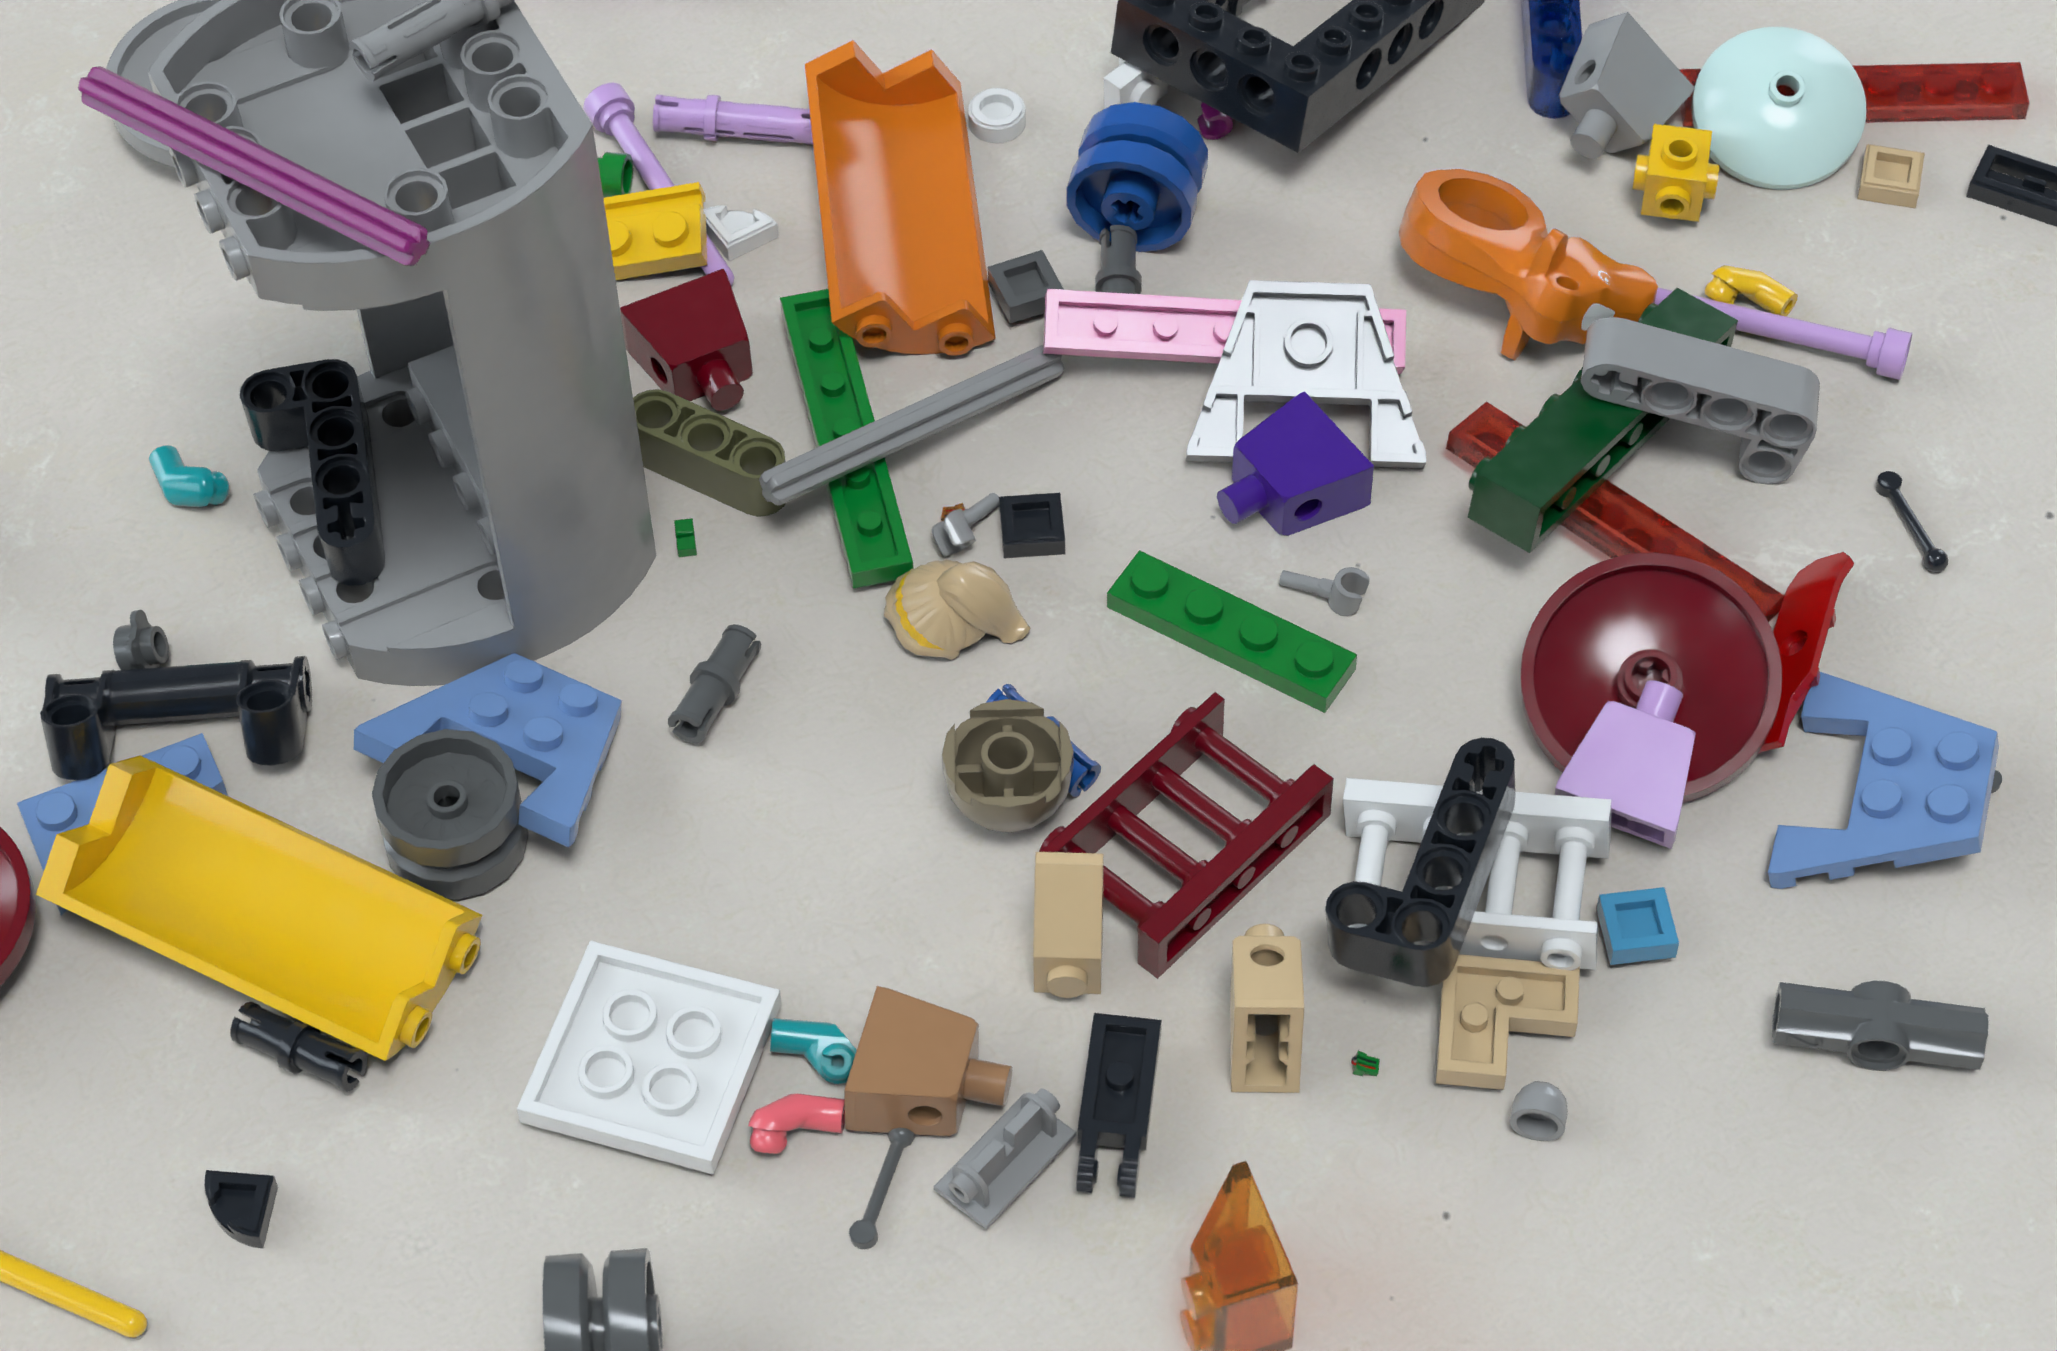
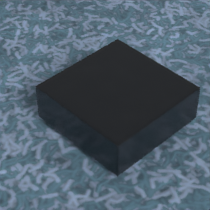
M1060 493L999 497L1004 558L1065 554V534Z

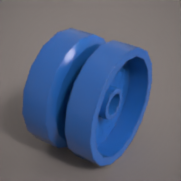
M1138 102L1111 105L1096 113L1084 130L1078 150V160L1073 166L1066 188L1067 208L1075 222L1090 236L1099 241L1100 233L1103 229L1106 228L1110 232L1111 242L1110 226L1124 225L1134 229L1137 233L1136 252L1163 250L1181 241L1191 227L1197 206V194L1202 188L1208 167V148L1196 128L1182 116L1163 107Z

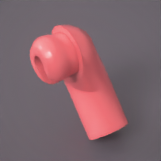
M789 1094L755 1110L748 1123V1126L753 1127L750 1136L752 1149L757 1152L779 1154L787 1146V1131L797 1128L843 1133L845 1127V1099L806 1094Z

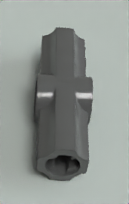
M1888 981L1864 982L1855 986L1851 991L1779 982L1773 1014L1772 1037L1776 1044L1846 1052L1852 1063L1869 1070L1887 1071L1897 1069L1905 1065L1907 1061L1980 1070L1985 1058L1988 1037V1014H1986L1985 1008L1911 999V994L1906 988Z

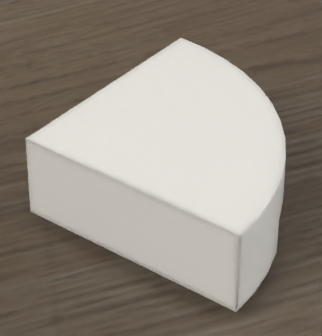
M718 205L704 209L706 233L728 261L779 238L778 224L762 211L753 210L754 214L744 211H727V205Z

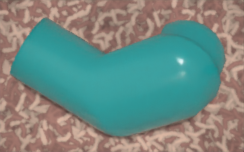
M174 446L158 447L149 456L150 465L164 497L171 504L184 507H204L208 504H221L227 498L229 482L223 473L211 472L206 467L184 466L180 454Z
M773 1018L770 1052L804 1055L826 1081L834 1084L847 1082L857 1050L836 1024Z

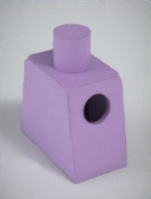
M1649 680L1644 686L1636 709L1616 701H1608L1561 774L1555 787V795L1611 799V827L1672 849L1676 839L1696 734L1690 728L1673 723L1683 698L1682 692L1666 683Z

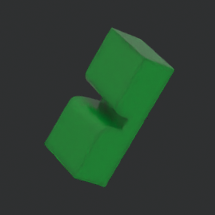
M693 518L674 520L678 557L697 555Z

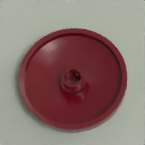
M1635 553L1607 559L1586 568L1570 578L1550 596L1540 609L1526 638L1521 662V697L1525 716L1536 742L1555 767L1563 773L1608 701H1616L1636 709L1647 681H1659L1675 687L1682 692L1683 698L1673 723L1690 728L1696 732L1683 797V803L1708 795L1728 784L1760 752L1770 735L1779 707L1782 690V663L1774 633L1765 615L1748 593L1732 579L1720 571L1690 558L1663 553Z

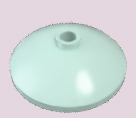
M1758 28L1729 39L1719 46L1706 60L1698 75L1692 95V118L1695 129L1712 131L1709 156L1733 177L1766 189L1790 190L1816 184L1834 174L1852 156L1860 141L1866 122L1864 90L1851 63L1827 41L1811 33L1794 28ZM1780 85L1789 86L1794 90L1795 95L1784 96L1778 92L1777 87Z

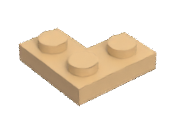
M1459 954L1451 974L1442 981L1436 1083L1504 1090L1507 1073L1509 1031L1575 1037L1578 1024L1580 966L1569 971L1548 968L1538 961Z

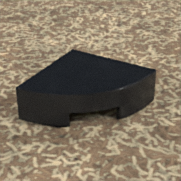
M206 1170L205 1194L211 1212L220 1228L231 1238L242 1244L263 1249L278 1190L275 1177L272 1175Z

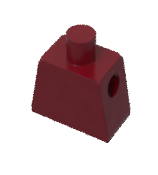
M724 269L620 307L625 347L628 353L661 390L675 394L688 401L706 396L715 410H727L739 403L744 395V389L740 382L747 380L753 374L750 343L731 284Z

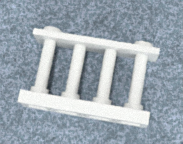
M1346 778L1343 796L1346 837L1361 838L1355 881L1381 886L1388 841L1422 842L1443 786ZM1515 792V806L1490 871L1485 912L1475 911L1459 954L1538 961L1548 968L1569 971L1579 966L1580 969L1596 970L1597 922L1581 921L1579 917L1586 858L1609 859L1611 799ZM1460 833V834H1457V835H1464V836H1466V835H1470V834H1472V833ZM1522 851L1560 855L1552 918L1512 914L1519 854ZM1441 886L1435 889L1447 890L1448 886ZM1357 923L1349 925L1348 927L1360 928L1367 925ZM1422 940L1414 942L1413 944L1427 945L1433 942Z

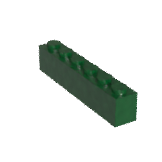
M1676 288L1660 304H1650L1644 310L1638 322L1731 347L1738 320ZM1582 367L1572 385L1561 395L1556 393L1551 395L1543 405L1538 417L1527 427L1519 425L1512 432L1505 447L1493 458L1487 456L1478 463L1469 480L1468 487L1473 491L1467 518L1526 552L1531 553L1670 418L1591 396L1583 389L1581 384Z

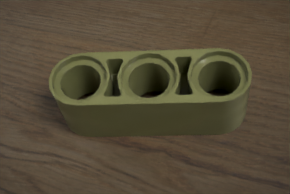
M659 389L646 390L633 398L644 468L749 515L757 517L769 516L777 513L786 505L784 503L779 506L775 505L772 501L767 502L762 495V487L759 482V478L764 471L786 462L785 451L775 439L667 391Z

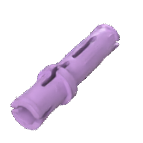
M658 94L655 97L653 109V130L655 132L692 133L704 135V140L717 141L718 136L813 145L809 108L801 109L787 106L733 103L721 101V96L708 95L707 99L677 98Z

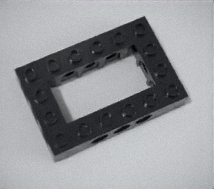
M1118 0L1111 54L1299 153L1481 6L1485 0H1352L1294 46L1271 35L1267 30L1256 27L1237 17L1242 13V7L1251 0Z

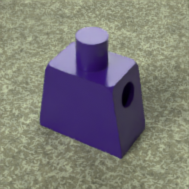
M1303 391L1237 441L1233 447L1232 480L1234 483L1217 492V501L1224 516L1233 524H1237L1259 512L1278 534L1289 536L1370 505L1374 465L1310 396Z

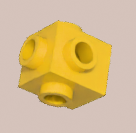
M1653 124L1649 155L1637 154L1632 187L1633 190L1643 191L1641 215L1699 222L1703 198L1715 199L1720 165L1709 163L1712 131Z

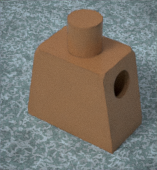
M877 986L844 1090L845 1129L861 1132L889 1133L895 1128H906L916 1135L951 1136L958 1132L967 1099L1005 1106L1011 1085L1012 1066L978 1060L979 1024L973 1018L895 990Z

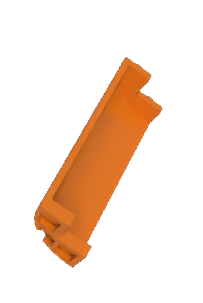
M854 40L806 63L805 72L832 323L865 347L905 354L945 353L957 356L969 352L975 346L996 339L961 82L932 49L884 73Z

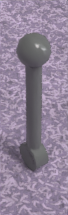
M895 1128L888 1133L891 1144L863 1219L853 1223L849 1230L852 1244L859 1249L866 1250L872 1248L878 1241L875 1223L903 1149L911 1145L915 1138V1134L909 1129Z

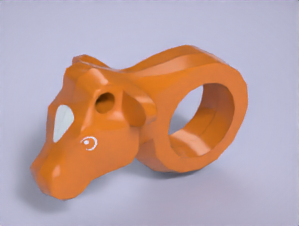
M1463 169L1435 170L1424 173L1417 182L1406 206L1399 229L1401 246L1415 263L1446 280L1475 290L1499 295L1505 300L1510 318L1504 334L1501 353L1514 361L1522 353L1530 337L1545 344H1554L1564 340L1583 345L1586 343L1587 330L1593 322L1608 317L1624 318L1638 322L1644 310L1650 304L1655 303L1658 285L1656 280L1644 269L1616 262L1581 237L1568 238L1567 234L1556 228L1552 229L1548 234L1543 212L1536 204L1512 184L1488 174Z

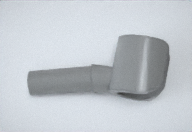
M989 494L969 509L963 511L962 509H957L950 512L944 521L932 527V534L943 556L962 551L976 541L970 526L999 507V496L997 494Z
M1354 567L1340 570L1336 574L1334 581L1285 570L1282 571L1279 584L1282 586L1315 593L1318 596L1328 598L1329 607L1340 616H1349L1358 611L1362 602V596L1360 595L1366 593L1370 582L1368 575L1364 571Z

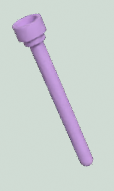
M606 83L595 88L585 99L583 107L584 112L594 127L600 132L615 136L624 152L631 155L634 167L650 190L675 186L633 124L635 106L624 88L617 83ZM707 235V265L701 266L706 275L724 269L732 286L734 282L733 272Z
M1658 288L1655 304H1660L1673 291ZM1694 296L1737 319L1736 330L1865 359L1866 366L1877 368L1876 375L1898 380L1902 378L1912 340V333L1888 328L1886 333L1874 331L1873 336Z

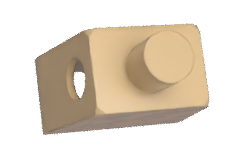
M1254 925L1245 932L1244 936H1238L1232 940L1230 986L1231 1092L1299 1093L1304 1023L1301 940L1294 936H1284L1283 931L1275 925ZM1255 1014H1276L1278 1016V1030L1267 1036L1256 1034Z

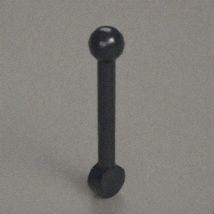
M1892 471L1880 473L1876 483V490L1883 497H1888L1892 500L1925 554L1923 560L1925 567L1934 573L1945 570L1949 562L1948 556L1943 550L1935 548L1901 493V477Z

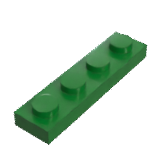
M1140 550L1107 592V608L1323 713H1326L1356 670L1357 654Z

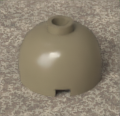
M1004 699L982 703L971 709L969 719L962 722L956 730L955 723L946 734L943 746L942 769L951 801L966 818L991 831L1013 833L1029 830L1047 820L1066 799L1074 767V751L1068 730L1060 721L1059 728L1054 721L1044 716V709L1032 702Z

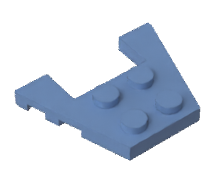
M513 653L360 724L354 729V750L384 763L393 750L418 735L443 729L473 731L496 742L512 760L514 769L542 781L520 804L518 825L569 848L576 839L579 820L582 812L587 810L592 796L594 780L598 770H602L619 725L622 700Z
M1820 672L1819 684L1810 688L1804 700L1801 714L1804 732L1866 736L1848 828L1842 830L1778 825L1768 870L1771 888L1783 889L1796 886L1795 878L1827 872L1830 880L1854 876L1856 867L1893 861L1895 868L1981 853L1999 751L1997 731Z

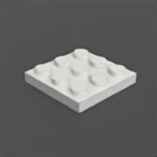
M590 941L517 1107L520 1123L714 1174L772 1029L773 1018H776L782 1004L780 990Z

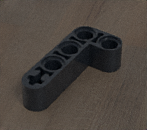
M326 359L254 373L242 384L239 395L254 442L260 448L268 451H285L308 447L317 530L331 575L339 583L348 586H360L371 582L380 575L384 568L385 552L368 414L354 368L349 363L339 359ZM346 536H354V538L347 540Z
M1481 737L1470 740L1460 747L1454 757L1402 892L1357 881L1342 884L1332 891L1327 899L1325 908L1328 944L1332 957L1340 965L1352 970L1418 987L1438 985L1449 977L1456 964L1515 806V759L1511 749L1505 743L1494 738ZM1460 833H1472V834L1466 835V836H1464V835H1457V834H1460ZM1441 886L1453 887L1447 890L1435 889ZM1357 923L1367 925L1360 928L1348 927L1349 925ZM1422 940L1433 942L1427 945L1413 944L1414 942Z

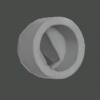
M1534 1081L1524 1086L1513 1101L1510 1117L1511 1127L1519 1135L1531 1140L1551 1141L1561 1137L1565 1131L1568 1115L1566 1097L1558 1087L1549 1082Z

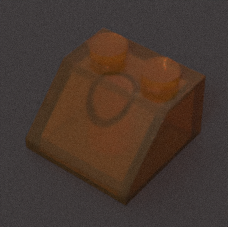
M1247 1161L1232 1165L1190 1246L1189 1276L1181 1278L1182 1291L1188 1308L1180 1311V1320L1185 1338L1192 1351H1285L1291 1349L1293 1345L1298 1281Z

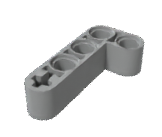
M1601 318L1593 322L1587 330L1581 384L1587 393L1600 400L1741 437L1738 467L1741 474L1750 481L1769 485L1787 480L1794 473L1815 438L1820 382L1818 376L1805 367L1624 318Z

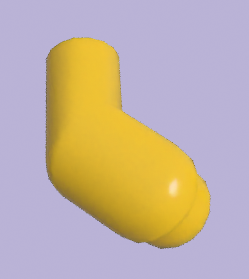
M1723 265L1711 273L1714 277L1705 286L1704 290L1705 295L1711 300L1733 304L1736 296L1740 293L1768 312L1785 317L1791 312L1798 298L1795 292L1762 271Z

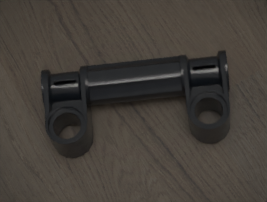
M297 656L294 658L293 663L255 666L252 660H242L240 662L117 671L104 670L100 677L63 680L61 674H49L46 678L45 699L40 716L52 771L58 777L67 780H80L99 774L107 768L110 762L116 726L234 716H239L246 755L250 761L259 765L270 766L284 764L296 758L304 747L307 714L311 712L312 708L310 666L307 656Z

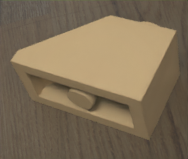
M1035 852L1034 992L1051 993L1063 998L1078 997L1082 994H1101L1103 854Z

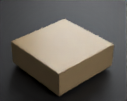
M1867 144L1857 199L1916 208L1925 153Z

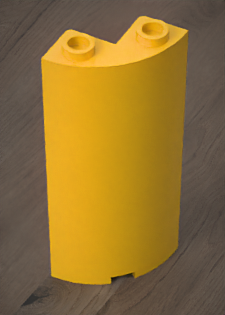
M141 755L109 764L89 824L56 834L36 892L37 896L384 1061L393 1057L405 1045L416 1048L421 1043L430 1027L432 1012L445 994L456 973L463 975L470 969L477 957L481 944L480 938L474 935L482 914Z

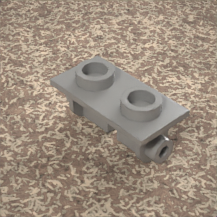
M1040 1089L1036 1094H1023L934 1185V1190L987 1229L1076 1136V1131L1055 1116V1113L1060 1109V1104L1049 1091Z

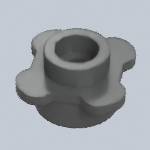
M143 610L132 611L130 614V624L119 626L114 633V655L121 670L158 668L161 663L167 661L169 656L167 637L161 627L151 626Z

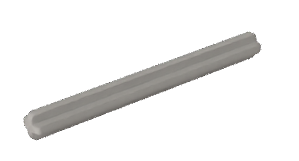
M1043 345L764 471L759 478L762 495L767 502L772 501L775 505L780 506L1055 379L1064 371L1061 361L1062 355L1043 354Z

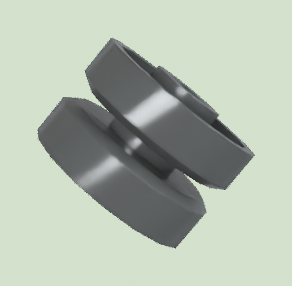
M443 729L414 737L393 750L377 771L372 798L389 865L396 875L447 899L459 900L486 893L508 879L523 859L529 834L527 828L518 825L519 807L522 803L512 760L496 742L473 731Z
M647 1248L616 1250L609 1253L603 1267L602 1297L597 1296L593 1266L582 1253L545 1257L542 1285L545 1351H663L659 1295L655 1294L652 1262Z

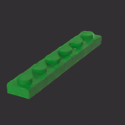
M824 289L780 297L781 313L816 448L874 422L853 339L832 323L829 290ZM885 457L826 484L853 589L895 581L899 576L914 569L912 555Z

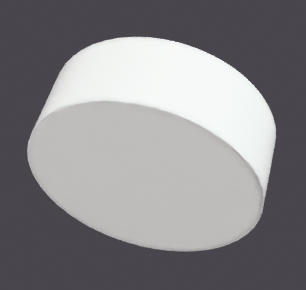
M1003 88L987 89L975 95L969 103V128L974 136L988 143L1009 142L1017 138L1025 128L1024 101L1011 90Z

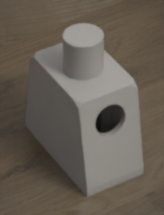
M1629 12L1592 23L1588 26L1559 94L1561 104L1579 123L1570 138V143L1576 152L1587 158L1595 159L1600 157L1603 151L1612 154L1646 143L1652 137L1653 124L1664 125L1693 93L1695 88Z

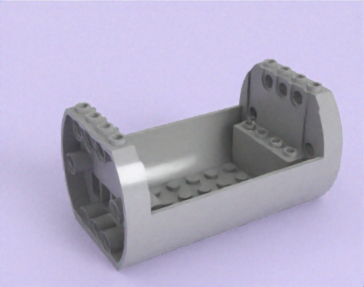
M220 0L185 26L161 51L148 70L153 92L425 227L428 231L427 240L430 242L427 253L421 256L416 265L405 266L169 148L172 162L183 186L186 188L196 184L200 191L194 194V199L206 229L210 234L221 230L224 237H226L220 240L219 244L226 265L235 281L246 277L259 299L302 305L303 310H357L371 369L357 376L369 421L385 552V565L382 572L371 582L360 586H348L339 583L332 577L317 530L308 447L285 451H269L257 469L263 490L254 493L256 505L267 528L278 525L282 535L276 537L288 569L293 571L300 568L305 577L299 580V585L308 608L313 615L323 612L328 623L322 625V629L333 656L336 660L346 656L358 679L392 685L439 686L446 685L513 653L535 661L570 645L610 617L632 595L646 576L657 556L591 121L515 1L501 8L500 16L486 24L480 20L471 26L469 25L453 34L452 37L413 59L405 61L382 75L379 79L371 82L363 75L352 57L354 52L349 48V42L369 31L377 29L425 0ZM346 536L347 540L354 538V536Z

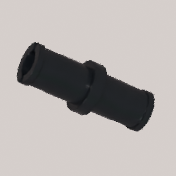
M252 1001L246 1002L238 1010L242 1015L251 1018V1022L247 1023L237 1017H234L230 1029L232 1041L241 1045H248L277 1058L279 1067L294 1074L304 1070L337 1085L342 1090L350 1091L360 1081L348 1075V1070L350 1069L362 1076L365 1073L368 1061L365 1051L352 1048L321 1034L319 1029L300 1020L293 1022L270 1012Z

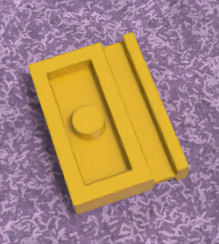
M700 182L604 198L616 280L707 265L706 215L703 202H706V198Z

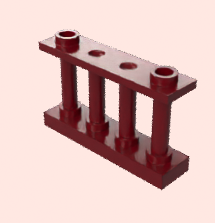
M1216 692L1197 709L1195 707L1186 709L1175 721L1171 732L1066 828L1059 826L1046 837L1039 852L1096 853L1118 834L1182 883L1181 889L1166 903L1163 901L1153 903L1103 865V898L1138 924V964L1157 979L1331 815L1334 778L1315 764L1308 768L1296 781L1291 778L1284 781L1223 736L1225 699ZM1204 754L1266 799L1269 805L1253 821L1250 819L1241 821L1180 775ZM1159 794H1162L1225 841L1226 845L1209 862L1207 860L1197 862L1137 815Z

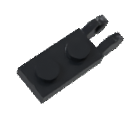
M1094 1013L1078 1123V1143H1081L1076 1191L1092 1193L1093 1185L1097 1183L1099 1162L1097 1161L1098 1145L1124 1148L1123 1161L1119 1164L1117 1186L1120 1189L1119 1196L1135 1198L1141 1150H1146L1162 1020Z

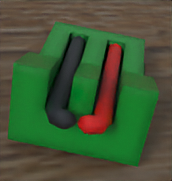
M1358 1050L1351 1061L1353 1074L1363 1076V1074L1377 1076L1380 1059L1367 1056L1366 1053Z

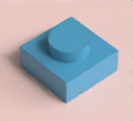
M1665 887L1599 895L1596 910L1610 965L1676 958L1679 941Z

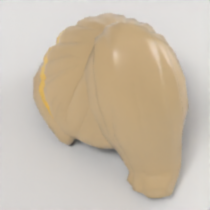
M946 559L920 565L899 576L885 597L884 616L889 620L902 646L915 655L944 657L952 660L959 657L961 649L980 641L985 634L999 637L1003 643H1014L1025 638L1031 629L1019 612L1012 598L1009 586L993 568L975 561L960 563Z

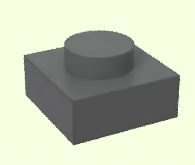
M1043 250L988 266V283L1010 324L1045 313L1047 289L1064 290Z

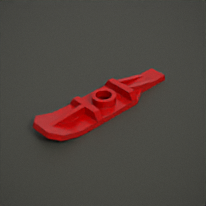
M1845 552L1817 559L1801 569L1784 594L1773 631L1782 663L1781 698L1772 730L1760 752L1784 747L1793 718L1810 688L1819 684L1820 671L1818 666L1828 629L1834 627L1836 622L1834 608L1843 580L1854 566L1853 560Z

